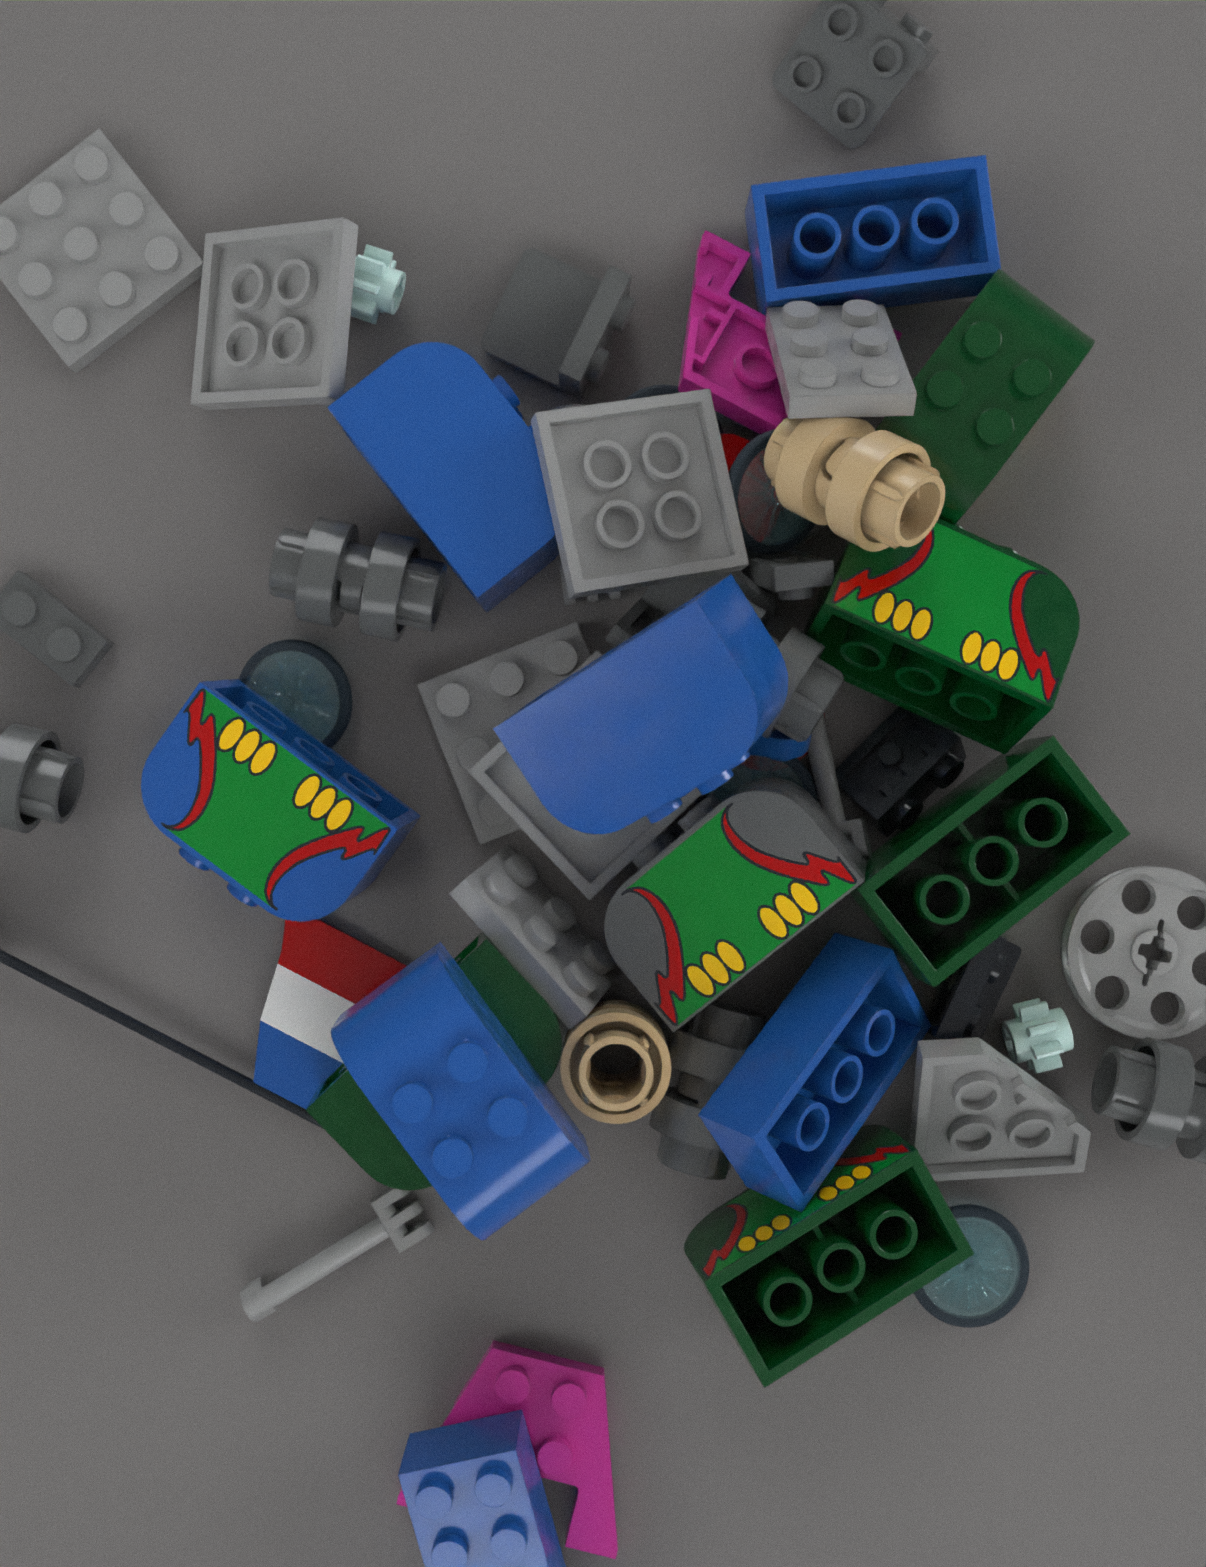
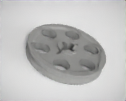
M1156 866L1124 868L1110 873L1092 884L1072 907L1061 939L1063 972L1067 984L1078 1003L1087 1013L1103 1025L1125 1035L1140 1039L1146 1037L1157 1040L1177 1038L1189 1034L1206 1024V984L1199 983L1192 973V964L1195 958L1201 953L1206 952V884L1183 871ZM1134 880L1142 881L1150 891V901L1147 907L1138 913L1130 912L1122 902L1124 887ZM1196 896L1204 904L1205 917L1200 925L1188 929L1178 919V906L1185 898ZM1100 920L1108 928L1109 941L1101 951L1089 952L1082 945L1080 939L1081 931L1088 922ZM1155 937L1154 946L1163 950L1160 961L1150 960L1146 968V958L1138 955V948L1140 944H1151ZM1107 976L1117 977L1124 989L1123 998L1119 1004L1111 1008L1100 1006L1095 997L1096 985ZM1171 992L1179 1003L1178 1014L1171 1022L1159 1024L1151 1014L1152 1001L1160 993Z

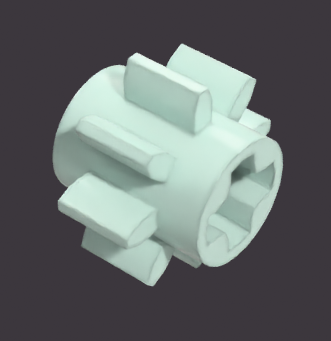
M366 244L364 254L356 256L351 305L352 317L376 324L379 312L394 315L398 310L405 289L406 274L395 269L397 261L392 260L393 252Z
M1039 998L1012 1004L1016 1018L1002 1021L1001 1025L1004 1043L1012 1062L1015 1064L1026 1062L1027 1068L1029 1070L1033 1069L1035 1074L1062 1068L1063 1064L1059 1054L1074 1048L1072 1030L1064 1011L1060 1007L1049 1010L1047 1002H1041Z

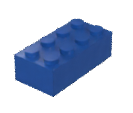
M986 155L755 184L750 187L745 208V219L751 253L757 310L766 315L767 307H784L785 304L792 301H807L817 306L843 305L850 300L861 299L871 301L876 305L884 304V307L888 308L978 296L999 268L1001 269Z
M835 933L698 1114L746 1187L802 1212L917 1047L918 1041H921L930 1029L931 1024L893 950Z
M523 1410L409 1434L398 1477L425 1567H566Z

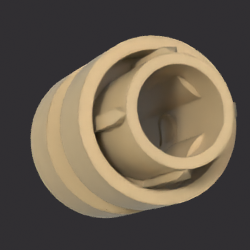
M787 417L776 427L766 446L764 454L765 472L771 479V485L775 487L777 498L782 506L817 525H828L834 534L864 550L876 552L889 546L894 549L899 546H914L930 533L941 514L945 501V486L940 478V472L931 467L926 450L922 446L890 431H875L869 422L859 417L788 419Z
M624 1000L598 1002L587 1017L571 1030L569 1028L567 1030L560 1062L561 1081L567 1096L574 1106L594 1120L609 1124H622L642 1118L660 1103L667 1091L671 1078V1058L659 1023L647 1010L632 1002ZM623 1044L634 1049L638 1053L639 1060L627 1072L608 1074L599 1070L592 1063L591 1057L603 1046Z

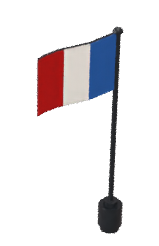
M320 919L302 922L285 920L281 954L260 1019L253 1080L0 949V962L320 1128L322 1127L306 1111V1108L319 1085L343 1063L333 1043L331 1028L343 1012L407 966Z

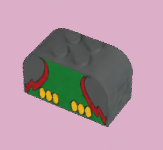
M775 777L757 778L737 786L721 800L713 792L677 822L684 830L675 837L667 829L632 859L638 870L619 887L608 905L605 915L604 932L611 956L673 1033L865 881L867 860L815 798L804 788L791 781Z

